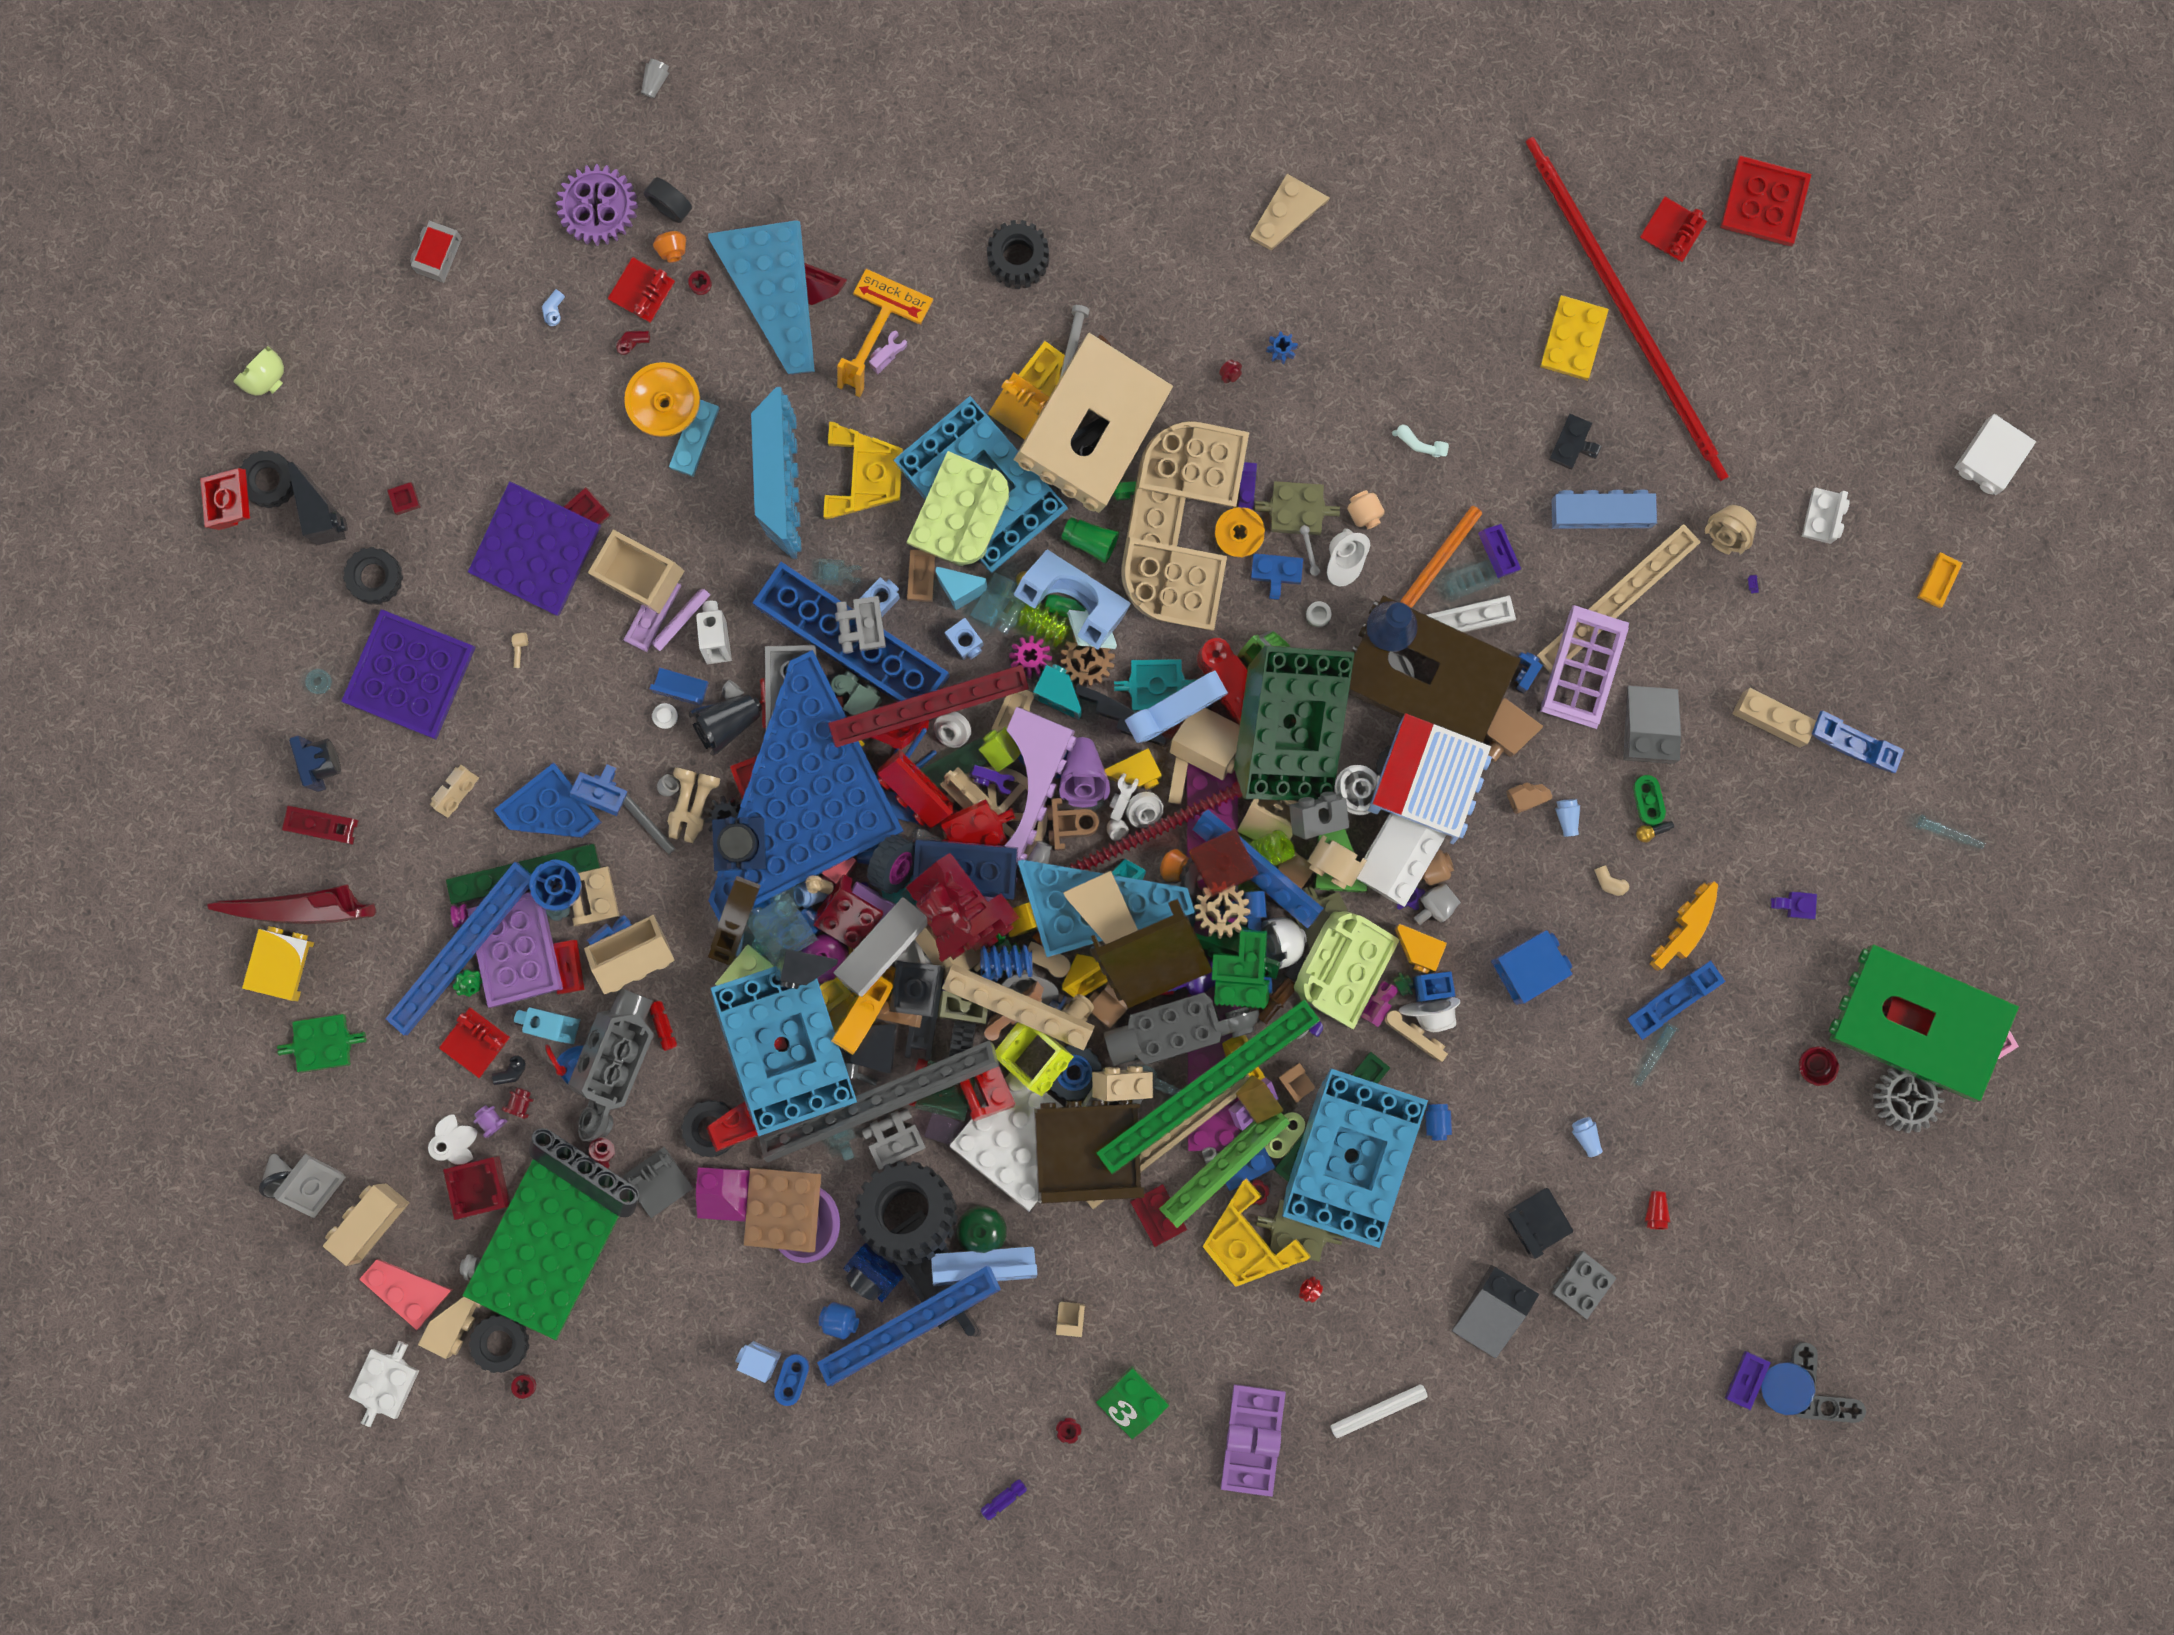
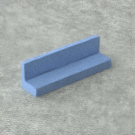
M1033 1247L996 1249L986 1253H976L974 1251L935 1254L936 1256L931 1258L933 1286L954 1285L986 1266L991 1267L997 1281L1033 1279L1037 1277V1265L1035 1264Z

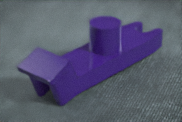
M1244 462L1239 491L1238 507L1254 509L1257 463Z

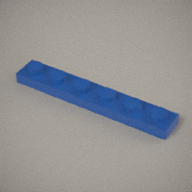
M1207 809L1201 815L1192 830L1230 860L1234 866L1306 928H1309L1324 908L1210 810Z

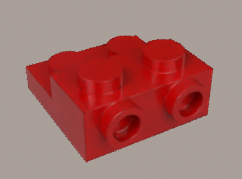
M237 468L200 478L205 528L222 530L237 526L240 521L250 519L245 469Z

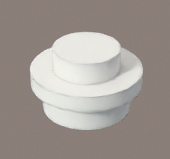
M663 703L654 709L652 719L658 727L668 729L676 724L678 713L672 705Z

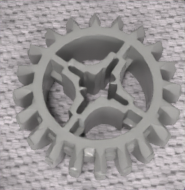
M1893 1068L1887 1070L1889 1077L1886 1075L1880 1076L1884 1085H1875V1088L1881 1090L1880 1094H1873V1098L1880 1099V1103L1874 1104V1107L1883 1109L1878 1116L1880 1118L1887 1117L1885 1121L1887 1126L1894 1124V1130L1900 1131L1903 1128L1905 1133H1910L1912 1129L1914 1132H1920L1921 1126L1924 1128L1930 1127L1929 1120L1932 1122L1938 1120L1934 1112L1942 1113L1943 1111L1940 1107H1937L1938 1103H1944L1945 1101L1943 1098H1938V1094L1944 1091L1942 1088H1935V1085L1901 1070L1896 1069L1895 1071ZM1905 1078V1083H1902L1901 1090L1898 1093H1891L1895 1084ZM1915 1080L1923 1086L1926 1095L1919 1093L1917 1084L1914 1083ZM1912 1095L1913 1098H1919V1100L1905 1101V1099H1899V1096ZM1891 1101L1899 1104L1903 1117L1896 1113ZM1926 1103L1923 1112L1913 1119V1114H1916L1918 1105Z

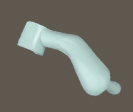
M1400 425L1397 430L1392 432L1393 436H1398L1417 452L1431 454L1433 457L1447 456L1448 443L1436 441L1434 446L1424 444L1416 438L1407 425Z

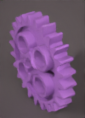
M598 164L595 165L594 171H591L588 165H586L585 173L583 174L580 170L576 169L577 177L574 178L568 175L571 183H562L561 185L565 192L557 193L559 198L562 199V201L556 202L557 207L561 209L557 212L559 218H563L561 224L563 227L568 226L567 232L569 235L575 233L577 241L584 236V241L587 245L591 239L594 240L596 246L599 245L600 239H603L608 245L609 237L611 236L618 241L617 233L620 232L626 235L624 226L632 227L633 225L629 218L637 217L635 212L632 211V209L638 208L637 203L633 201L637 196L635 192H631L633 190L632 184H626V176L619 177L617 169L610 174V169L607 165L603 171L600 170ZM599 184L598 199L601 204L597 206L599 225L595 226L596 211L593 206L597 204L595 186ZM590 189V193L586 197L579 196L582 190ZM607 190H615V193L611 197L604 196ZM583 213L590 214L586 221L579 220ZM608 213L615 214L612 220L604 221V217Z

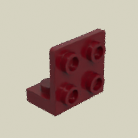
M843 874L833 887L832 892L827 895L816 910L813 925L855 950L883 917L884 912L852 893V879Z

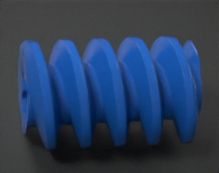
M1004 945L1000 953L997 952L995 946H992L990 953H987L985 946H982L980 950L981 975L985 971L987 978H991L993 971H995L997 977L1001 978L1003 971H1006L1008 978H1011L1014 970H1016L1018 977L1022 978L1023 972L1026 970L1028 977H1032V950L1029 952L1027 946L1023 945L1021 952H1018L1016 945H1013L1011 952L1008 953Z

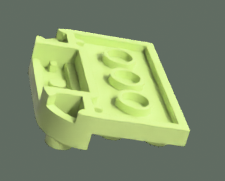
M947 451L907 540V544L958 566L972 564L982 559L987 552V547L1001 515L1009 502L1007 480L996 469L991 470Z
M1334 911L1323 925L1300 969L1297 981L1294 984V990L1302 1001L1305 999L1308 1005L1313 1006L1343 1025L1354 1029L1400 939L1362 916L1346 911Z

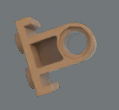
M1062 798L1052 799V805H1047L1048 821L1053 820L1054 830L1049 831V843L1051 846L1055 845V851H1065V844H1060V838L1088 837L1096 833L1099 819L1092 810L1057 811V806H1062ZM1090 817L1093 820V826L1087 830L1081 828L1079 825L1081 818Z

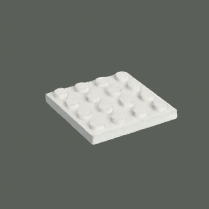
M1010 1072L1005 1081L1015 1101V1106L978 1121L971 1119L949 1147L1030 1212L1038 1202L1034 1108H1040V1103H1056V1107L1063 1106L1046 1092L1041 1097L1029 1090Z

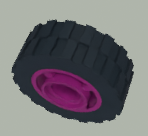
M893 834L890 837H886L875 849L872 858H870L867 869L869 883L889 894L897 893L900 889H903L914 873L915 844L899 835Z

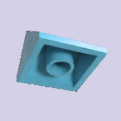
M936 567L937 579L955 610L987 592L986 578Z

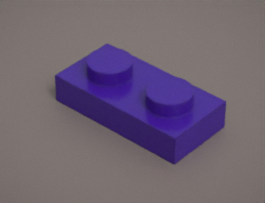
M1502 524L1486 528L1478 533L1497 578L1521 570Z
M1744 1351L1725 1399L1751 1410L1771 1362Z

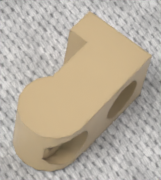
M1031 941L1028 951L1031 952L1032 950V965L1034 963L1049 970L1050 974L1056 978H1063L1068 974L1070 962L1065 956L1057 954L1046 957L1044 947Z

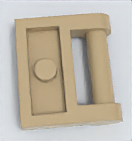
M609 867L578 873L581 881H585L592 914L584 915L581 897L579 896L574 905H572L575 917L572 918L573 925L580 926L619 917Z

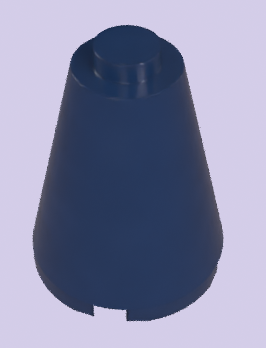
M1389 601L1376 606L1372 610L1367 620L1366 630L1370 641L1376 647L1389 652H1397L1407 648L1414 640L1417 633V620L1412 610L1406 604Z

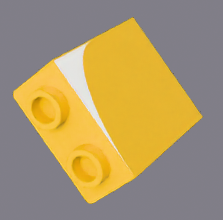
M268 926L267 931L258 929L242 989L291 1001H299L301 994L300 991H297L309 947H313L314 942L307 941L308 936L293 932L292 937L283 935V929Z

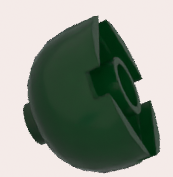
M977 1205L968 1209L960 1217L956 1226V1237L960 1246L966 1252L986 1253L1000 1249L1003 1246L1007 1237V1225L1004 1217L996 1209Z

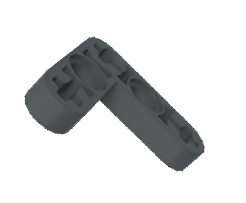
M1799 1342L1792 1348L1791 1363L1803 1365V1357L1799 1356L1798 1353L1806 1347V1350L1811 1355L1805 1358V1365L1810 1366V1370H1805L1809 1372L1814 1381L1816 1393L1817 1350L1810 1343ZM1814 1394L1810 1406L1802 1411V1413L1794 1415L1804 1419L1857 1423L1864 1419L1866 1407L1861 1401L1854 1398ZM1825 1401H1830L1833 1404L1834 1409L1830 1415H1823L1821 1412V1404ZM1839 1402H1842L1841 1407L1852 1408L1854 1403V1406L1859 1408V1412L1854 1413L1853 1417L1850 1413L1841 1412Z

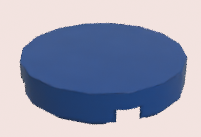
M1791 1362L1779 1363L1771 1367L1767 1371L1761 1385L1763 1398L1767 1405L1775 1412L1784 1415L1799 1414L1810 1406L1815 1394L1814 1381L1809 1372Z

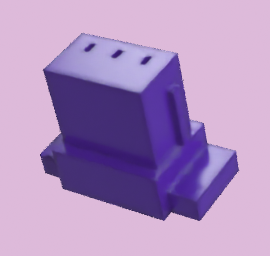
M1750 575L1748 578L1749 591H1751V594L1759 593L1757 575Z

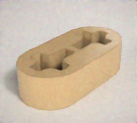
M1177 756L1168 802L1181 804L1188 762Z

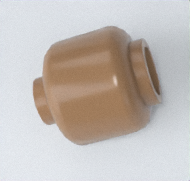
M1438 849L1421 880L1424 879L1428 885L1432 886L1450 879L1454 866L1448 852L1444 853L1441 849Z

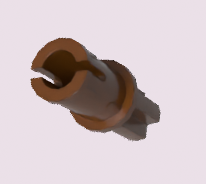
M1286 978L1272 995L1269 994L1267 1006L1264 1009H1259L1258 1018L1266 1025L1280 1008H1284L1283 1004L1294 993L1295 983L1291 979Z

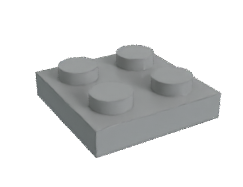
M304 1154L273 1196L278 1201L315 1218L346 1176L341 1171Z

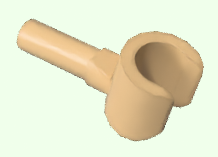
M517 633L512 636V644L515 651L513 668H520L521 647L528 646L527 633Z

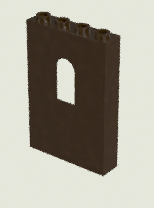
M1383 595L1380 601L1374 600L1369 614L1376 606L1384 602L1397 601ZM1410 608L1417 620V633L1407 648L1440 663L1431 685H1428L1394 669L1388 660L1390 652L1376 647L1370 641L1366 630L1367 623L1364 622L1358 634L1359 637H1362L1359 646L1353 645L1351 652L1355 653L1349 695L1401 719L1406 713L1483 743L1521 659Z

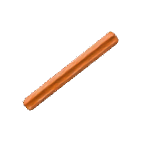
M1475 506L1470 507L1401 599L1400 603H1404L1410 608L1415 605L1482 515L1480 509Z

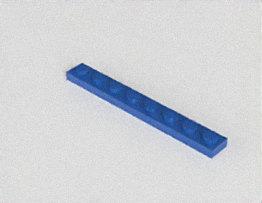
M514 862L386 1017V1020L401 1034L408 1036L454 980L456 975L459 974L529 889L531 874L519 863Z
M986 1266L817 1362L827 1386L838 1383L1000 1291L1001 1289L991 1267Z

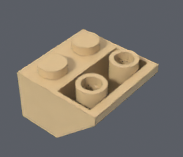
M1253 799L1237 831L1282 855L1293 835L1289 805L1298 802L1291 800Z

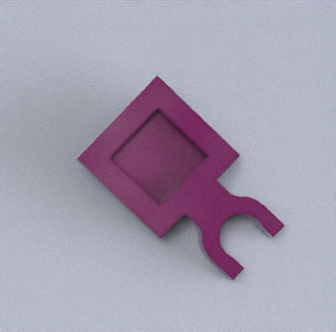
M1382 981L1376 996L1371 995L1360 1018L1379 1027L1392 1007L1388 1002L1396 995L1398 989Z

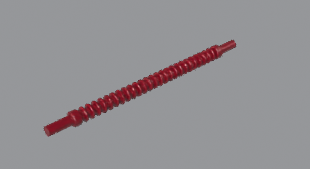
M1239 782L1232 783L1230 788L1226 786L1225 791L1220 789L1219 794L1214 792L1212 797L1206 796L1204 801L1200 799L1198 804L1194 802L1192 807L1187 805L1186 810L1181 808L1180 813L1174 812L1172 817L1167 815L1166 820L1161 818L1160 823L1155 821L1153 826L1149 824L1147 829L1141 828L1139 833L1135 831L1133 836L1128 834L1127 839L1122 837L1121 842L1116 840L1115 845L1109 844L1108 848L1102 847L1100 852L1096 850L1095 855L1090 853L1088 858L1083 856L1082 861L1076 860L1074 865L1070 863L1069 868L1088 869L1091 871L1092 866L1097 868L1098 863L1104 864V860L1110 861L1112 856L1117 858V854L1123 855L1124 850L1129 852L1131 847L1137 848V844L1143 845V841L1149 842L1151 837L1156 839L1157 834L1162 836L1163 831L1168 833L1169 828L1175 829V826L1178 824L1182 826L1183 821L1188 823V819L1192 818L1194 820L1196 815L1201 816V813L1211 808L1214 810V806L1218 805L1221 807L1222 802L1227 804L1228 799L1234 800L1235 796L1238 798L1243 796Z

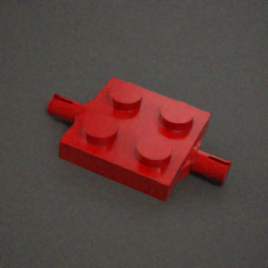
M985 799L942 820L941 826L946 833V839L942 841L1004 846L1007 844L1008 838L1003 831L1002 824L1015 819L1016 816L1012 808L998 815L991 809L988 801Z

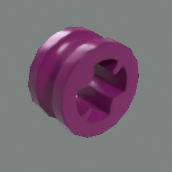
M461 904L459 908L455 905L451 906L452 924L454 928H459V925H463L469 918L465 904Z

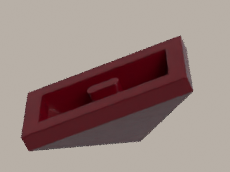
M804 263L808 304L814 305L838 295L845 286L847 279Z

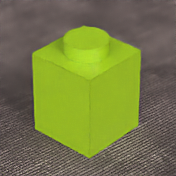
M1006 726L998 732L995 729L989 732L983 738L985 743L979 748V751L997 772L1013 763L1021 754L1018 745L1007 732Z

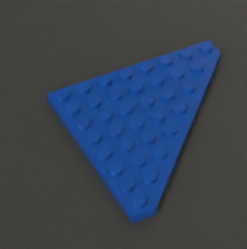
M813 650L789 662L783 685H781L775 708L767 726L764 740L737 817L765 818L766 869L718 871L708 900L718 921H720L736 876L761 885L753 906L755 907L805 882L807 877L811 875L817 876L880 844L886 837L904 832L859 741L834 747L828 723L845 718L846 715Z

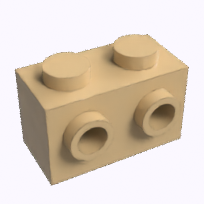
M1127 1066V1070H1120L1119 1067H1106L1105 1071L1092 1072V1098L1104 1101L1153 1098V1072L1144 1071L1143 1066Z

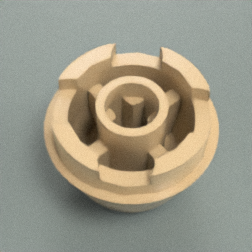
M1729 505L1710 516L1705 528V534H1710L1714 540L1712 545L1719 551L1728 555L1732 551L1742 554L1752 546L1757 523L1754 516L1745 508Z

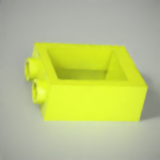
M1019 1022L995 1050L998 1061L1029 1090L1041 1097L1052 1087L1053 1082L1068 1067L1069 1062L1074 1057L1053 1037ZM1039 1035L1055 1050V1053L1035 1078L1032 1079L1015 1062L1033 1039Z

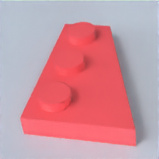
M377 1259L359 1279L416 1330L420 1329L453 1291L448 1287L436 1284L431 1280L419 1277L380 1259Z

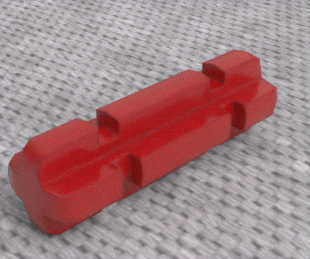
M656 1001L652 1003L649 1011L651 1015H654L653 1022L658 1037L662 1039L660 1041L664 1051L675 1048L677 1042L675 1037L671 1035L673 1031L667 1014L663 1012L665 1010L663 1002Z

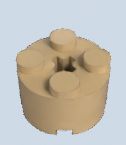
M1322 835L1308 859V862L1311 863L1309 869L1321 876L1326 872L1333 877L1331 882L1343 889L1347 885L1352 887L1367 860L1363 858L1361 862L1357 861L1356 857L1358 855L1335 841H1331L1330 844L1326 843L1325 841L1328 837Z

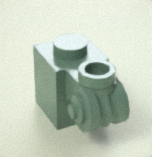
M846 670L843 675L836 676L831 683V687L836 695H850V699L843 707V711L852 716L878 708L882 702L878 696L880 692L869 684L866 687L858 684L859 678Z

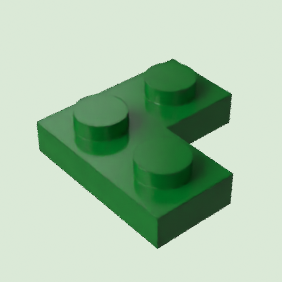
M1241 930L1239 955L1214 953L1212 980L1263 984L1265 980L1267 931Z

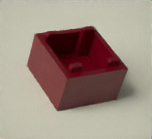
M500 1156L443 1169L454 1220L509 1207L510 1200Z

